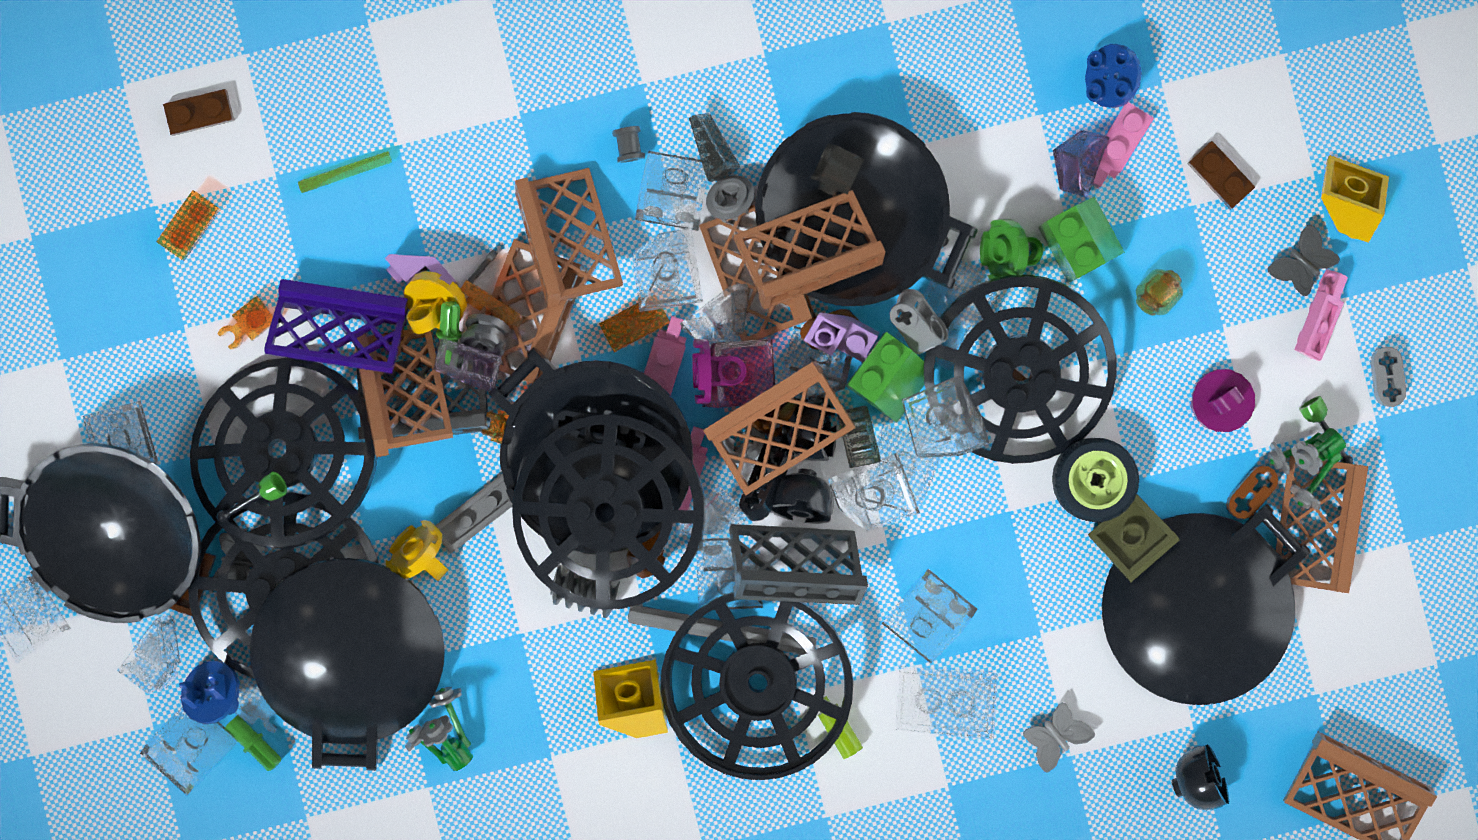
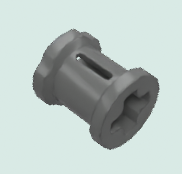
M640 126L624 127L612 131L613 136L617 139L619 150L617 163L645 159V153L641 152L638 133L641 132Z

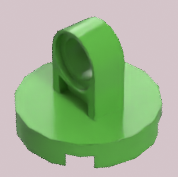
M1012 219L993 220L990 223L992 225L990 230L984 231L981 236L979 248L980 261L982 266L988 267L991 273L987 275L989 279L1007 275H1023L1027 266L1036 265L1042 258L1043 245L1038 238L1026 236L1021 225ZM1028 242H1029L1030 245H1031V254H1030V256H1029V245H1028Z

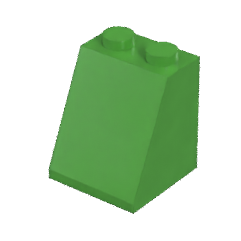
M1095 196L1058 214L1038 227L1068 283L1125 253Z
M885 332L845 386L897 423L924 386V361L906 345L888 332Z

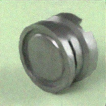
M473 314L468 316L465 323L467 329L462 334L460 341L461 346L467 352L482 358L492 359L503 356L506 348L504 339L509 336V326L499 318L490 315Z

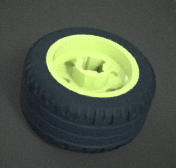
M1086 438L1070 445L1058 457L1053 468V491L1060 505L1072 516L1089 522H1105L1120 516L1133 503L1139 488V472L1133 457L1117 442L1105 438ZM1093 474H1098L1101 477L1097 486L1090 483Z

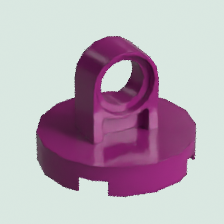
M694 339L693 346L694 348H699V353H693L692 355L693 388H698L701 394L695 395L696 404H709L712 386L739 384L746 376V366L738 357L711 356L708 339ZM729 361L736 362L740 367V374L734 380H728L722 374V367Z
M1216 369L1204 374L1195 383L1190 407L1195 419L1204 428L1215 432H1232L1243 427L1251 419L1255 409V392L1251 383L1242 374L1231 369Z

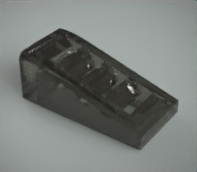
M711 114L692 115L689 121L708 182L719 181L738 170L740 164Z
M860 406L845 409L856 426L855 429L841 437L849 468L880 463V453L868 407ZM837 414L839 429L841 430L846 425L840 415ZM871 449V450H867V451H862V452L853 453V452H856V451Z

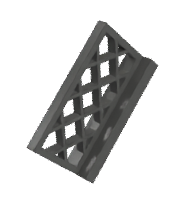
M471 353L460 354L457 356L458 363L452 369L445 366L444 359L442 366L449 372L442 379L443 388L453 376L466 385L454 400L444 393L445 398L451 402L447 409L453 435L492 431L491 418L488 416L484 358ZM413 360L395 363L406 369ZM476 361L477 373L468 383L456 372L464 362ZM420 362L416 368L424 367L422 371L419 372L414 369L413 372L425 379V375L431 368ZM357 368L358 391L364 398L359 368ZM393 370V373L389 376L386 373L383 376L386 378L385 381L394 384V378L399 373ZM412 381L406 390L401 386L399 389L411 395L410 393L418 384ZM477 381H478V390H476V389L473 387ZM470 389L479 396L480 409L466 411L459 405ZM432 392L423 403L429 405L437 395ZM399 397L390 408L397 410L404 400ZM455 407L461 410L460 412H452ZM418 408L412 417L408 418L418 422L422 417L420 415L424 411ZM431 416L424 424V427L434 431L444 429V424L439 419ZM360 419L361 427H358L359 440L365 442L364 430ZM399 421L392 430L393 438L408 435L412 428Z
M744 524L730 525L729 534L736 581L733 587L734 599L860 605L867 590L868 582L867 576L862 575L855 531ZM739 535L750 536L757 543L749 548L739 540ZM772 537H780L788 545L780 550L769 540ZM812 539L819 546L812 552L800 541ZM834 540L847 541L848 550L842 553L831 543ZM762 546L774 555L768 562L755 553ZM792 548L806 557L799 564L787 555ZM826 550L837 560L829 565L817 555ZM749 558L760 569H743L742 563ZM780 560L792 570L790 572L778 571L773 565ZM812 562L823 572L810 573L804 567ZM842 563L852 571L853 575L840 574L835 569Z

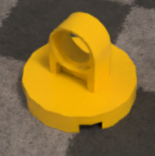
M428 271L417 273L404 289L403 297L408 298V309L410 310L406 318L416 334L427 333L434 328L440 329V314L443 302H457L460 306L459 322L467 309L465 295L458 285L453 281L449 285L439 279L441 277L439 273Z
M422 520L420 521L422 523L421 526L415 528L413 525H410L398 535L389 549V552L393 555L390 561L386 560L385 565L391 568L390 571L404 579L412 578L425 570L439 582L449 570L435 558L442 544V533L431 521Z

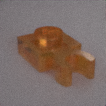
M255 296L232 314L237 323L233 326L226 325L222 327L217 334L223 337L228 332H232L235 335V340L228 348L235 350L241 346L245 335L251 341H254L270 328L273 314L259 296Z
M499 410L498 414L491 411L487 412L486 417L491 419L488 429H482L481 433L491 437L490 441L501 444L509 415L503 410Z

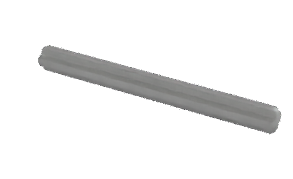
M636 605L629 608L628 622L677 632L690 615ZM702 617L692 626L687 634L708 638L723 623L721 620ZM754 626L740 628L748 644L766 643L770 629ZM783 632L778 649L800 655L807 653L797 640ZM729 634L724 635L720 639L732 642ZM806 636L816 648V638Z

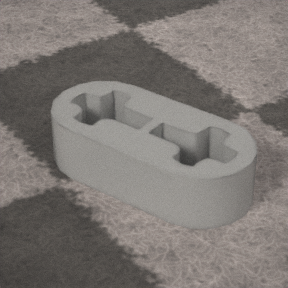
M1393 347L1378 348L1373 352L1370 360L1374 396L1380 405L1395 407L1404 402L1406 398L1403 359L1401 353ZM1384 352H1387L1388 357H1393L1394 363L1389 364L1388 367L1389 375L1386 373L1385 365L1379 364V359L1384 358ZM1389 378L1391 388L1398 390V395L1393 396L1392 402H1390L1389 397L1383 396V390L1388 389L1387 379Z

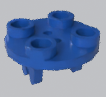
M1110 44L1089 54L1085 82L1086 96L1090 101L1096 102L1102 107L1118 108L1134 98L1140 86L1142 75L1140 61L1135 52L1124 45Z
M219 661L204 662L191 671L186 677L185 682L179 683V687L182 689L180 698L183 710L191 720L198 723L215 724L226 718L227 715L234 714L239 707L240 684L236 671Z

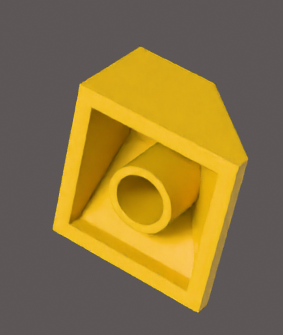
M1329 155L1326 161L1321 199L1338 232L1352 239H1359L1369 243L1384 217L1389 176Z
M656 659L593 671L597 716L600 726L634 738L668 733L667 717L663 707L661 682Z

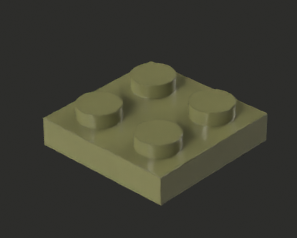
M1138 494L1124 513L1112 520L1100 523L1088 534L1089 538L1130 582L1136 579L1179 541L1177 535Z

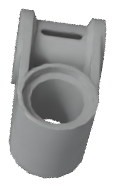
M906 289L899 294L897 303L890 311V320L904 337L912 351L916 354H921L948 339V331L944 322L936 315L922 293L915 289Z

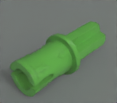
M454 301L442 303L440 329L436 331V336L439 338L437 363L442 365L445 359V366H454L458 363V339L462 337V332L459 330L460 306Z
M240 714L234 717L226 725L225 730L244 747V753L249 752L267 771L275 769L282 759L262 739L264 735L262 733L257 734L241 718Z

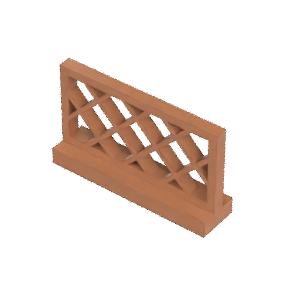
M589 168L528 181L527 177L515 180V196L547 308L560 305L562 300L623 286L621 273ZM585 179L587 190L582 197L567 190L572 181ZM549 187L558 192L550 205L538 198L536 190ZM563 195L578 203L571 215L556 208ZM588 196H590L591 202L586 200ZM582 206L595 213L596 217L590 226L575 218ZM542 208L547 210L544 215L542 212ZM551 213L566 220L559 233L546 226V221ZM571 224L586 231L579 244L564 236ZM597 224L599 226L600 231L594 229ZM590 235L601 239L604 243V247L599 255L583 247ZM550 236L555 239L553 243H551ZM559 242L575 249L568 262L555 256L554 250ZM579 252L595 260L587 273L572 265ZM605 253H607L608 260L603 258ZM600 263L612 270L614 278L601 281L593 277L592 274ZM558 265L561 266V267H563V270L561 271V273H560V271H559ZM568 270L583 278L579 287L565 290L562 279Z
M853 190L742 231L733 237L757 288L759 301L764 310L883 264L885 256L884 247L881 241L877 242ZM849 202L854 212L851 220L833 215L835 207ZM816 215L826 219L821 232L803 226L806 218ZM830 221L847 227L842 240L824 234ZM786 226L796 230L791 243L774 237L776 230ZM852 229L863 233L868 243L855 246L847 243L846 240ZM800 232L817 238L812 252L795 245ZM755 237L766 241V244L760 255L748 250L744 241ZM821 240L839 247L835 256L827 258L816 253ZM770 243L788 250L782 263L765 257ZM794 252L809 258L806 267L796 269L786 265L791 253ZM753 260L758 261L756 266H755ZM764 263L779 269L777 277L763 283L758 273L761 264Z
M755 204L749 207V213L755 212L756 214ZM745 213L738 216V220L735 221L733 226L726 222L724 223L719 218L699 225L742 345L805 323L809 319L816 317L810 298L806 294L783 302V304L790 307L794 318L785 323H780L771 318L776 305L770 307L766 316L750 309L758 293L757 288L739 279L745 263L741 254L728 249L735 233L743 231L738 229L742 217L747 215ZM723 225L731 229L724 246L713 242L709 231L710 228ZM751 238L748 250L752 251L756 241L761 243L760 239ZM716 248L722 250L720 257L718 256ZM726 253L742 259L735 276L723 270L722 262ZM761 264L760 268L763 270L760 277L762 281L767 271L777 276V270L769 268V265L765 264L764 266ZM727 278L733 280L731 286H729ZM737 283L753 289L746 306L734 300L733 291ZM738 308L744 310L742 316H740ZM748 312L764 319L760 331L750 336H747L743 325ZM768 322L777 325L769 329H766Z
M513 239L484 313L485 315L493 316L494 312L505 308L511 322L508 326L516 334L519 345L504 351L503 356L499 358H484L485 365L509 375L515 370L510 367L506 356L522 349L527 359V346L531 344L530 350L533 347L537 348L551 362L576 299L574 297L562 300L558 306L546 307L536 312L530 296L543 291L542 287L539 286L527 292L521 278L522 275L536 270L535 262L534 265L518 271L515 263L519 248L530 252L533 259L530 245ZM559 257L560 259L568 262L567 259ZM572 263L573 266L584 272L588 269L579 263ZM511 268H512L514 274L509 275V273H510V271H511ZM569 270L562 279L565 290L579 287L583 278ZM517 279L523 294L507 301L503 292L504 286L507 282ZM501 298L502 304L497 305L499 299ZM525 299L531 315L515 321L509 306ZM541 315H543V318H542L541 323H540L538 317L541 316ZM534 319L538 329L536 336L524 342L518 326ZM501 358L504 365L499 364V363L494 362V361H496V360H498V359ZM536 367L524 381L533 384L543 372Z
M412 329L403 330L397 357L401 352H404L414 358V360L406 369L395 363L393 370L401 375L393 385L381 379L384 372L359 369L376 457L389 455L388 449L453 438L431 331L416 334ZM365 333L358 337L357 340L365 348L377 341V338L374 335L367 336ZM384 333L381 335L384 337L390 333ZM425 337L426 345L420 352L407 346L412 339ZM376 350L369 354L373 360L384 362L388 360V358L377 353ZM420 362L432 368V371L425 379L412 373ZM407 378L420 385L412 396L399 389ZM425 389L438 396L431 406L418 400ZM394 394L407 401L399 412L386 404ZM412 405L425 412L418 422L404 416ZM433 416L443 422L444 429L431 431L425 428L424 424ZM399 421L412 428L408 435L393 438L392 430Z
M817 360L703 430L708 440H712L745 496L856 428L822 373L823 370ZM817 382L820 383L826 393L823 406L805 402L808 388ZM803 392L801 400L793 399V397ZM829 399L832 402L835 409L828 407ZM785 402L800 405L796 423L778 419L780 407ZM804 406L822 410L818 428L800 424ZM775 409L774 417L766 416L767 413ZM826 411L839 414L846 426L837 432L823 430ZM758 419L772 421L768 439L751 435L754 421ZM777 423L794 427L791 445L773 441ZM748 426L746 434L738 432ZM799 428L817 432L814 446L810 449L795 446ZM821 434L829 435L828 438L819 442ZM732 435L745 438L741 456L730 454L722 441ZM750 440L767 444L763 462L746 458ZM772 445L789 449L787 462L784 465L778 466L768 463ZM794 451L802 452V454L792 459ZM733 459L740 461L739 467H737ZM745 462L762 466L759 480L751 485H748L742 475ZM766 468L775 469L765 476Z
M1291 456L1288 464L1290 474L1286 478L1280 522L1286 529L1297 523L1307 537L1301 545L1311 542L1321 555L1319 559L1308 567H1305L1300 562L1299 565L1303 570L1290 578L1292 585L1349 594L1368 466L1337 462L1331 469L1347 470L1345 484L1335 491L1325 479L1322 480L1331 494L1321 500L1320 505L1334 497L1341 506L1340 515L1329 523L1321 511L1313 507L1298 518L1289 508L1290 499L1294 497V494H1291L1289 490L1292 483L1294 482L1300 488L1305 489L1315 479L1314 477L1301 486L1294 477L1296 462L1294 456ZM1328 460L1322 461V466H1324ZM1344 489L1343 499L1341 501L1340 498L1337 496V493ZM1315 510L1326 526L1310 536L1300 523V520ZM1289 513L1294 520L1286 526ZM1337 521H1339L1338 533L1332 527ZM1329 528L1336 537V546L1324 554L1313 539ZM1277 538L1276 552L1282 556L1283 544ZM1289 551L1282 558L1285 560L1292 553ZM1332 553H1334L1333 565L1327 559ZM1324 560L1332 570L1330 584L1316 582L1309 573V570ZM1306 573L1311 581L1298 578Z
M1317 731L1312 740L1313 746L1283 799L1284 803L1359 840H1377L1370 836L1374 834L1377 835L1378 840H1382L1380 832L1397 827L1401 835L1399 840H1410L1428 806L1432 807L1438 797L1433 788ZM1319 756L1329 761L1332 772L1314 777L1311 766L1316 757ZM1334 764L1343 769L1335 770ZM1307 773H1309L1310 779L1304 780ZM1348 773L1357 775L1361 786L1342 791L1338 776ZM1334 778L1339 793L1320 798L1316 783ZM1363 779L1371 783L1364 785ZM1308 785L1313 786L1316 800L1302 803L1294 799L1299 788ZM1377 787L1385 789L1389 800L1371 806L1367 790ZM1363 792L1367 807L1349 812L1344 797ZM1391 793H1393V794H1395V795H1397V796H1399V797L1393 799ZM1341 799L1345 814L1335 817L1327 815L1323 804ZM1409 801L1418 806L1413 816L1400 820L1395 805ZM1319 805L1321 812L1312 807ZM1391 806L1396 821L1378 826L1373 812ZM1370 813L1374 828L1365 831L1355 829L1351 818ZM1348 820L1349 825L1341 821ZM1407 825L1406 829L1403 831L1402 826Z

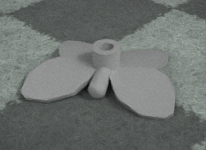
M1063 702L1058 704L1054 710L1052 722L1046 720L1044 723L1045 727L1034 726L1023 731V736L1026 740L1037 747L1036 757L1038 764L1046 773H1049L1058 764L1061 757L1059 745L1066 752L1070 749L1066 741L1078 745L1088 743L1095 738L1093 729L1082 721L1073 720L1071 710Z

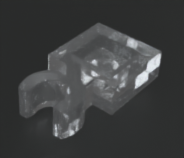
M244 679L240 685L239 707L235 714L252 725L257 718L263 720L264 727L268 731L275 733L277 727L270 723L269 718L276 713L267 705L268 703L262 696L259 688Z

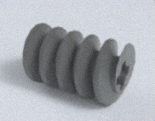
M561 565L557 566L553 580L555 583L575 594L596 599V580L591 579L587 581V578L580 575L578 578H574V572L569 569L565 575H562ZM609 581L610 600H616L620 581L615 588H612L611 581ZM553 591L550 592L553 605H558L563 597ZM565 599V607L570 609L574 603ZM577 604L578 611L583 612L585 607ZM590 608V614L595 615L599 609ZM613 609L602 610L603 618H608Z

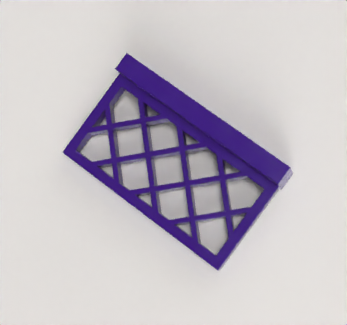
M286 279L280 280L278 287L279 297L264 347L265 354L393 373L404 326H407L408 322L406 318L409 312L408 298ZM284 308L299 310L302 315L287 322L282 314ZM322 313L331 315L334 320L319 327L313 317ZM352 318L361 319L365 325L351 332L345 325V322ZM308 321L314 331L300 338L293 328ZM383 323L396 325L395 331L384 337L376 327ZM339 326L346 335L332 343L325 333ZM371 331L377 338V341L364 348L357 338ZM286 332L294 339V342L287 346L274 345L275 339ZM320 337L326 347L319 351L309 350L305 344ZM352 342L358 352L351 356L341 355L337 349ZM384 347L389 356L387 362L373 360L369 354Z

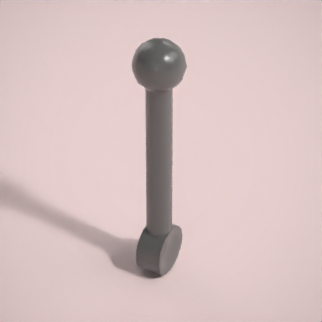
M493 249L487 255L485 260L460 288L463 293L468 290L485 268L497 257L498 252Z

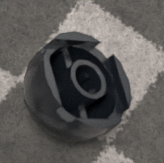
M825 397L809 398L805 402L823 406ZM829 399L828 407L834 408L832 402ZM800 405L795 408L788 421L796 423ZM804 406L800 424L818 428L822 410ZM826 411L822 429L837 432V426L831 428L830 416H836L835 413ZM783 425V438H786L789 445H791L794 427ZM799 428L795 446L810 449L814 446L817 432ZM821 434L819 442L828 438L829 435ZM836 440L805 460L828 461V457H833ZM794 451L797 456L802 454V452Z
M800 468L798 473H790L782 478L776 492L771 513L793 521V516L806 518L804 523H828L833 514L834 496L827 482L817 477L816 471Z
M1210 745L1197 746L1185 752L1177 762L1175 768L1176 778L1171 780L1174 792L1178 798L1183 796L1190 806L1205 811L1221 808L1230 802L1225 777L1221 778L1217 767L1221 766Z

